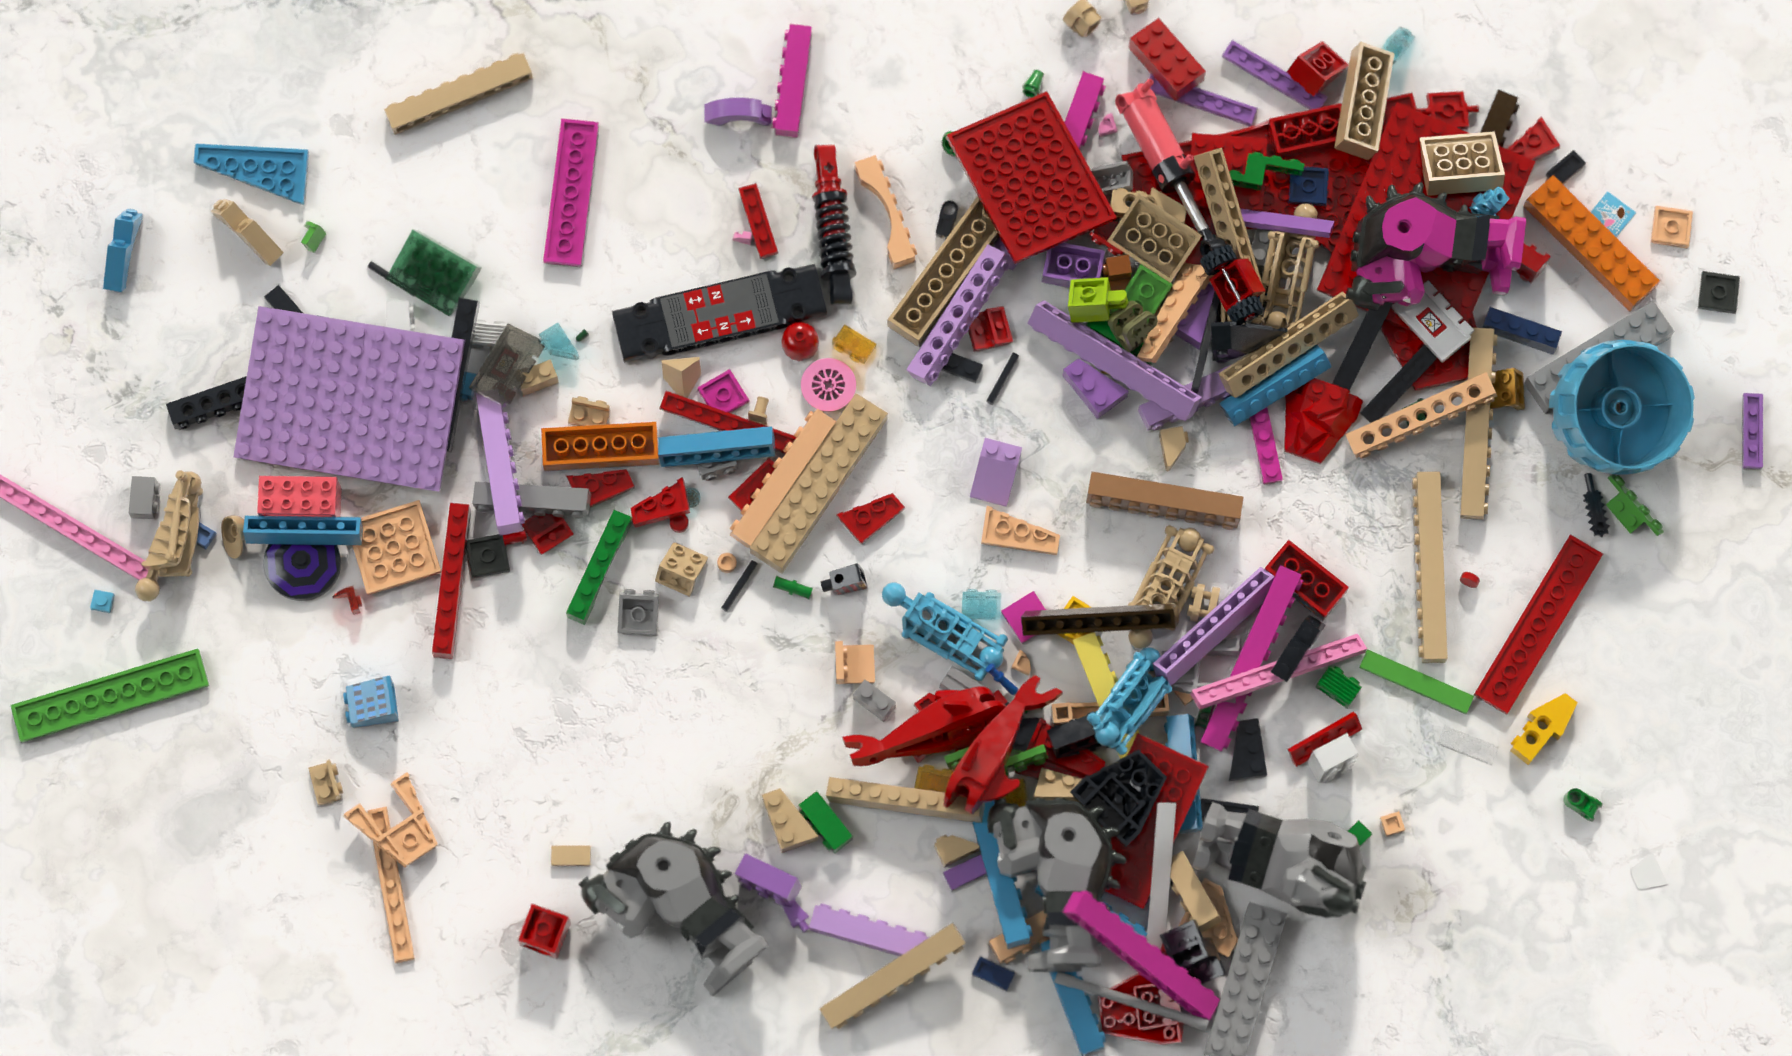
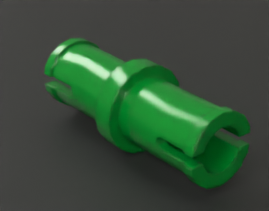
M776 576L773 588L789 592V595L795 594L810 599L813 590L812 587L799 584L796 580L790 581Z

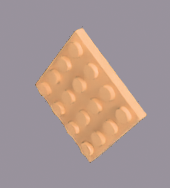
M420 500L361 518L363 526L362 545L352 546L367 595L442 573Z

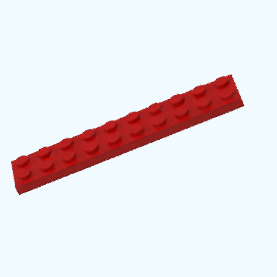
M1571 534L1569 535L1475 691L1474 696L1502 713L1508 714L1603 556V553Z

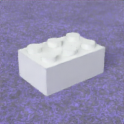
M1345 734L1314 750L1307 763L1318 783L1321 781L1326 783L1334 779V775L1338 772L1344 774L1351 770L1359 753L1348 734Z

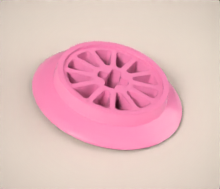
M824 358L813 362L804 371L801 379V391L805 400L811 406L821 411H835L843 408L851 401L856 390V379L850 367L844 362L833 358ZM826 371H831L829 377H827ZM823 372L825 378H822L819 373ZM833 372L838 373L834 378H832ZM839 377L843 378V380L836 381ZM832 382L833 388L825 389L824 383ZM812 384L819 385L818 387L812 388ZM845 384V387H840L837 385ZM821 390L817 395H815V391ZM836 390L843 391V393L839 394ZM825 393L824 399H820L819 397ZM832 393L838 396V398L834 399ZM828 394H830L831 401H826Z

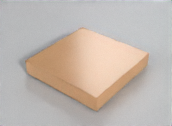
M1655 206L1651 243L1688 248L1693 211Z

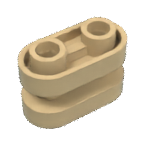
M1198 583L1197 587L1193 586L1191 598H1194L1193 605H1189L1187 616H1190V621L1197 622L1198 617H1205L1217 606L1220 588L1212 587V592L1204 591L1205 585ZM1202 598L1210 600L1208 610L1200 609Z

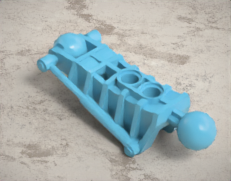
M891 582L883 588L882 598L887 605L892 607L900 605L907 610L902 617L903 632L901 635L903 638H910L943 658L957 663L974 673L975 679L979 682L985 678L988 665L993 664L996 669L1002 665L1004 652L1002 647L1008 641L1006 635L1000 634V636H997L981 627L969 617L937 600L931 592H927L925 596L918 592L914 600L906 596L904 587L899 583ZM923 611L930 613V620H925L922 617ZM939 622H944L947 625L946 631L939 629ZM950 633L959 638L956 644L947 640ZM984 634H986V635H988L989 637L995 639V640H996V643L993 642L992 640H990L989 638H987L986 636H984ZM979 641H981L987 647L981 650L978 659L971 654ZM955 654L963 659L961 661L952 655ZM968 660L980 669L976 670L965 662Z
M1148 647L1143 648L1140 652H1136L1133 655L1134 660L1127 664L1126 671L1111 689V693L1097 712L1090 713L1087 717V720L1094 726L1093 730L1095 731V738L1098 743L1103 746H1109L1111 749L1114 748L1120 755H1124L1127 752L1126 744L1141 724L1145 723L1165 694H1169L1172 691L1170 683L1163 676L1152 677L1148 673L1149 671H1154L1153 663L1161 657L1156 649ZM1125 734H1128V735L1125 737V739L1123 740V742H1121V740L1123 739L1124 735H1125Z

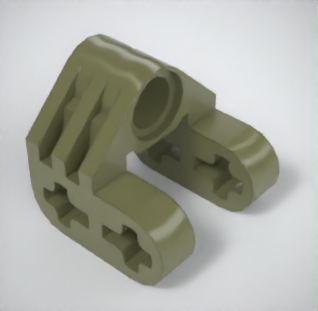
M1129 301L1126 308L1118 309L1109 316L1108 325L1122 347L1130 353L1146 341V334L1156 327L1158 319L1149 311L1143 312V307L1136 301Z

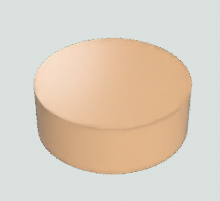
M731 553L721 554L717 560L718 568L724 573L734 571L737 565L735 556Z

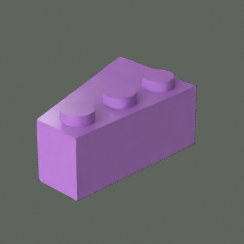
M1210 284L1207 285L1205 290L1201 289L1197 295V302L1195 305L1191 304L1187 310V317L1179 322L1177 325L1178 330L1175 333L1176 336L1197 349H1200L1215 291Z
M1079 358L1063 369L1062 376L1097 419L1128 397L1129 391Z

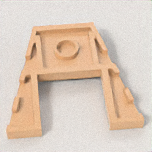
M406 772L391 782L390 785L412 813L410 817L383 834L360 803L343 815L345 819L404 867H407L437 846L429 822L425 818L422 805H420L416 796L417 793L410 782L409 774Z

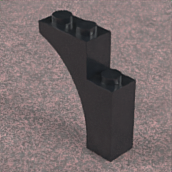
M1309 615L1302 622L1294 637L1289 641L1271 673L1288 682L1326 625Z

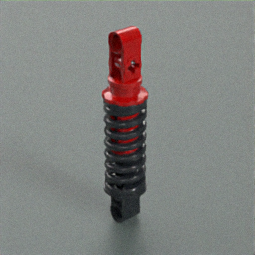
M815 145L814 160L817 175L815 187L817 192L812 194V198L815 202L814 209L817 211L815 219L818 221L816 228L818 230L817 237L820 240L818 247L821 249L819 252V256L822 259L820 266L823 268L821 279L829 281L831 305H849L852 303L853 298L850 278L856 276L857 272L852 261L854 255L848 252L853 248L852 244L848 243L852 237L849 233H845L850 230V225L845 223L849 220V216L843 214L848 211V206L842 204L847 201V192L840 187L842 183L841 179L838 178L835 145Z

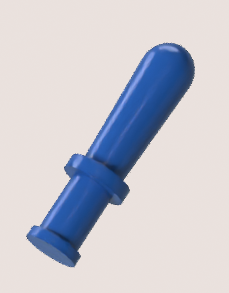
M993 664L988 665L986 672L994 677V681L999 682L1011 695H1016L1018 688L1004 676L1002 671H998Z

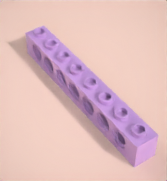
M987 244L906 369L913 378L929 386L938 378L941 369L948 363L949 357L958 347L963 335L968 332L974 318L978 316L980 309L988 301L991 292L999 284L1000 278L1008 270L1011 259L1005 252Z

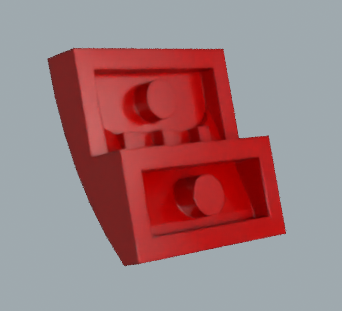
M1004 306L988 308L983 312H979L978 316L974 318L969 326L968 333L974 352L1013 342Z
M545 514V516L533 515L522 524L523 529L526 530L527 535L541 555L574 535L563 517H555L553 514Z

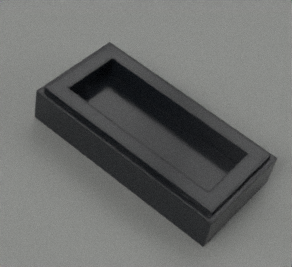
M1572 150L1550 169L1546 176L1550 178L1554 175L1564 184L1582 169L1586 162Z

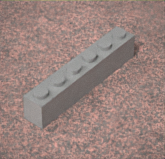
M475 482L472 504L479 512L494 510L491 486L488 482ZM519 484L520 490H516L517 495H520L522 500V506L519 507V510L524 515L526 513H534L537 516L553 514L555 517L572 515L574 518L589 516L591 502L589 489Z

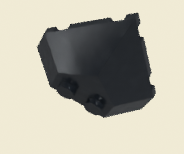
M1231 321L1211 323L1212 360L1217 361V363H1226L1228 360L1252 353L1287 333L1288 329H1275L1272 326L1247 323L1236 325V322Z

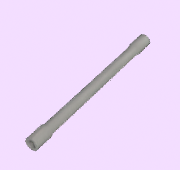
M1059 971L1054 983L1095 994L1187 1024L1202 1031H1206L1209 1022L1207 1019L1160 1006L1077 979L1074 976Z

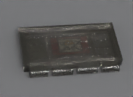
M508 323L469 388L502 406L504 403L510 405L517 394L512 389L519 390L527 378L522 373H530L536 363L532 356L539 358L545 346L541 344L539 338Z

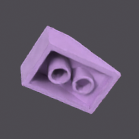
M985 438L970 497L1007 507L1022 447Z

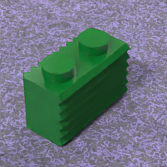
M1329 666L1318 681L1316 688L1348 709L1362 688L1359 685L1360 682L1353 677L1348 678L1343 675L1344 671L1339 667Z

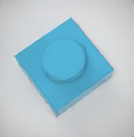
M94 590L90 609L110 613L114 593Z

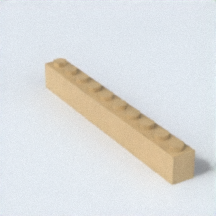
M1473 328L1474 332L1470 335L1468 380L1487 372L1491 383H1495V372H1492V365H1496V353H1493V346H1497V335H1494V329ZM1477 389L1472 390L1470 393L1472 398L1480 395V391ZM1481 403L1476 405V409L1466 412L1460 515L1462 519L1484 520V514H1488V503L1484 502L1485 495L1489 496V484L1485 483L1486 477H1490V465H1487V458H1491V447H1488V439H1492V428H1489V420L1493 421V409H1490V403Z
M1417 472L1415 478H1412V489H1415L1416 496H1413V508H1416V515L1413 516V525L1417 526V533L1414 534V545L1418 546V552H1415V564H1418L1415 580L1419 582V589L1416 590V600L1420 601V608H1417V620H1420L1421 625L1417 630L1418 639H1421V646L1418 647V656L1422 657V663H1445L1448 658L1440 472Z

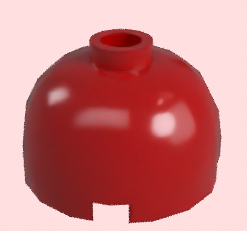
M793 323L783 332L781 339L782 349L786 356L792 360L803 361L808 358L810 359L818 351V334L808 323Z

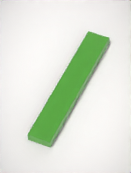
M1368 649L1359 667L1463 714H1467L1474 698L1469 693Z

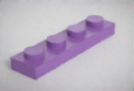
M1743 394L1742 468H1763V394Z

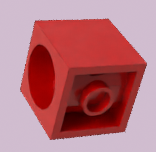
M531 904L518 938L520 947L558 959L571 924L569 916Z

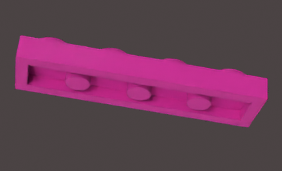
M1266 407L1249 418L1263 485L1283 480L1269 412Z

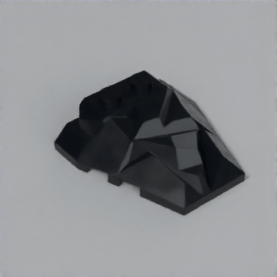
M1137 750L1117 760V762L1100 769V771L1084 777L1070 793L1086 809H1092L1097 806L1104 807L1105 810L1098 817L1099 820L1097 822L1105 828H1118L1120 833L1114 837L1127 847L1140 834L1167 776L1140 750Z

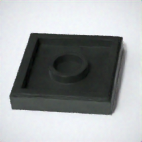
M1702 271L1698 309L1735 314L1737 311L1740 276Z
M497 534L466 541L472 578L510 572L503 535Z

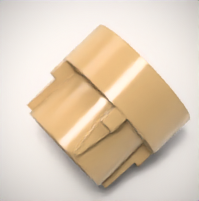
M1079 0L1066 12L1062 20L1073 32H1077L1081 37H1086L1099 26L1102 17L1088 0Z

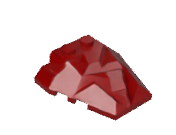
M1313 378L1285 396L1284 452L1321 464L1341 437L1346 434L1350 426L1357 420L1363 400L1350 394L1348 389L1317 378Z

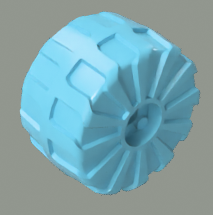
M1632 340L1603 342L1582 350L1581 354L1572 363L1565 364L1558 373L1560 379L1556 389L1551 392L1549 398V408L1553 409L1554 418L1552 430L1556 439L1562 441L1567 447L1568 455L1581 465L1589 466L1599 472L1615 475H1628L1651 470L1660 462L1675 456L1680 450V445L1685 440L1688 432H1691L1694 423L1693 400L1695 396L1693 387L1689 384L1680 363L1674 357H1669L1659 351L1657 346ZM1617 403H1620V405H1621V406H1620V408H1621V411H1620V412H1617V411H1616V408H1615V407H1616V404H1617Z

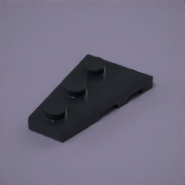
M1259 719L1240 720L1228 781L1267 776Z

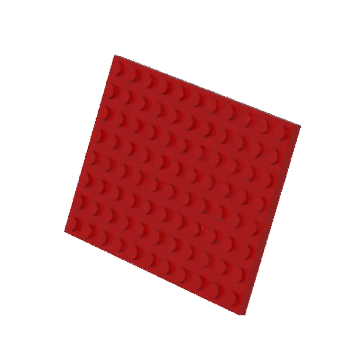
M1398 102L1395 103L1380 138L1378 152L1374 153L1316 291L1333 298L1341 292L1346 294L1347 288L1352 287L1353 278L1357 276L1356 272L1351 271L1352 261H1350L1351 251L1354 249L1353 234L1359 221L1367 214V196H1371L1376 203L1382 204L1386 201L1387 190L1390 185L1395 186L1397 193L1406 194L1412 191L1418 183H1423V193L1427 196L1420 138L1471 133ZM1498 145L1505 173L1503 190L1510 199L1496 213V216H1499V219L1509 220L1513 217L1536 161ZM1486 191L1447 194L1446 206L1458 212L1463 205H1466L1468 212L1472 213L1469 207L1474 197L1479 193L1484 194ZM1430 195L1428 197L1437 198L1438 195ZM1439 267L1430 272L1421 271L1423 284L1429 281L1438 290L1433 296L1435 297L1440 293L1450 303L1446 310L1453 307L1463 317L1459 324L1464 321L1468 323L1489 272L1481 271L1477 275L1457 270L1447 272ZM1355 305V307L1360 310H1363L1365 312L1368 311V309ZM1391 306L1385 320L1412 331Z

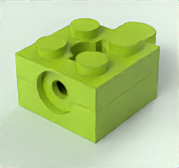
M1108 277L1073 279L1070 281L1068 310L1071 323L1109 320L1110 309H1124L1128 306L1126 291H1111Z

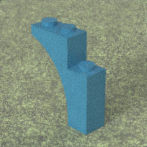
M126 209L115 218L113 241L107 247L103 289L122 292L126 288L131 253L143 218V214L137 213L135 209Z

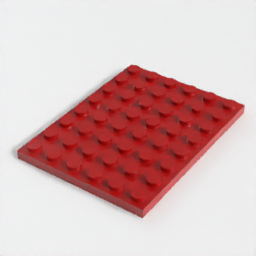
M1047 91L947 134L946 138L1014 264L1116 220L1114 211Z

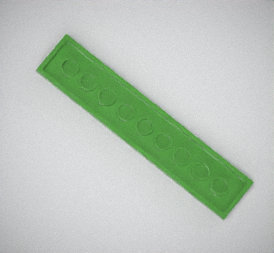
M197 648L10 706L20 742L23 743L209 686L200 650Z

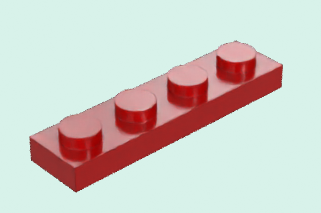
M757 183L738 188L760 259L777 255V246Z
M1354 711L1288 748L1287 750L1293 764L1298 767L1309 760L1314 750L1345 734H1348L1350 737L1361 731L1362 726L1357 714Z

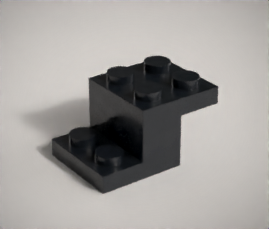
M1191 920L1159 935L1168 957L1172 958L1177 966L1188 971L1187 974L1200 980L1201 985L1226 975L1213 939L1203 938L1196 920Z

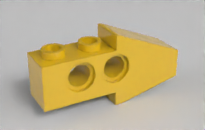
M1564 693L1532 710L1527 716L1530 720L1522 728L1525 732L1521 737L1517 735L1510 743L1513 746L1510 752L1529 765L1551 736L1559 740L1578 702ZM1538 722H1544L1547 725V729H1540ZM1526 737H1533L1535 744L1527 743Z

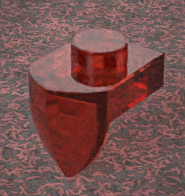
M354 585L345 587L332 596L333 599L348 597L353 615L361 613L359 607L363 605L360 595L356 596Z

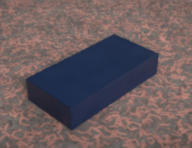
M980 956L971 975L1007 992L1015 972Z

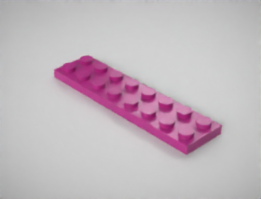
M561 118L543 258L544 263L577 267L582 265L599 122Z

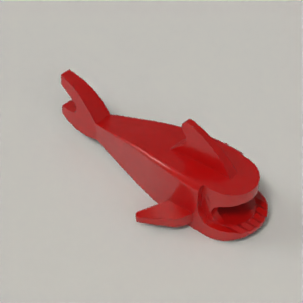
M1036 675L1023 683L1017 691L1015 698L979 734L955 768L946 787L943 806L948 808L957 797L963 796L967 798L965 811L974 814L984 802L1000 799L1020 786V781L1018 779H1008L1005 775V766L1013 749L1024 712L1026 710L1042 708L1053 703L1062 695L1063 691L1053 688L1042 694L1037 693L1036 689L1041 678Z
M983 686L961 691L940 690L935 692L937 701L910 717L883 739L879 740L866 735L843 736L842 739L846 748L859 749L850 754L853 766H870L888 758L932 754L954 749L957 752L970 747L979 734L1006 705L995 700L992 691Z

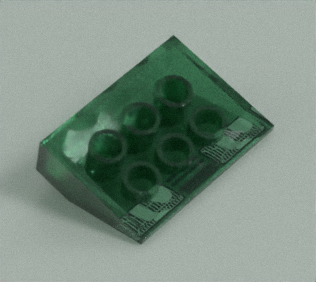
M412 229L386 280L444 314L451 316L457 308L459 297L464 298L482 267L421 231Z

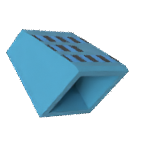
M384 676L346 686V692L343 693L344 703L348 704L349 711H346L347 723L351 724L352 728L399 721L395 687L391 676Z

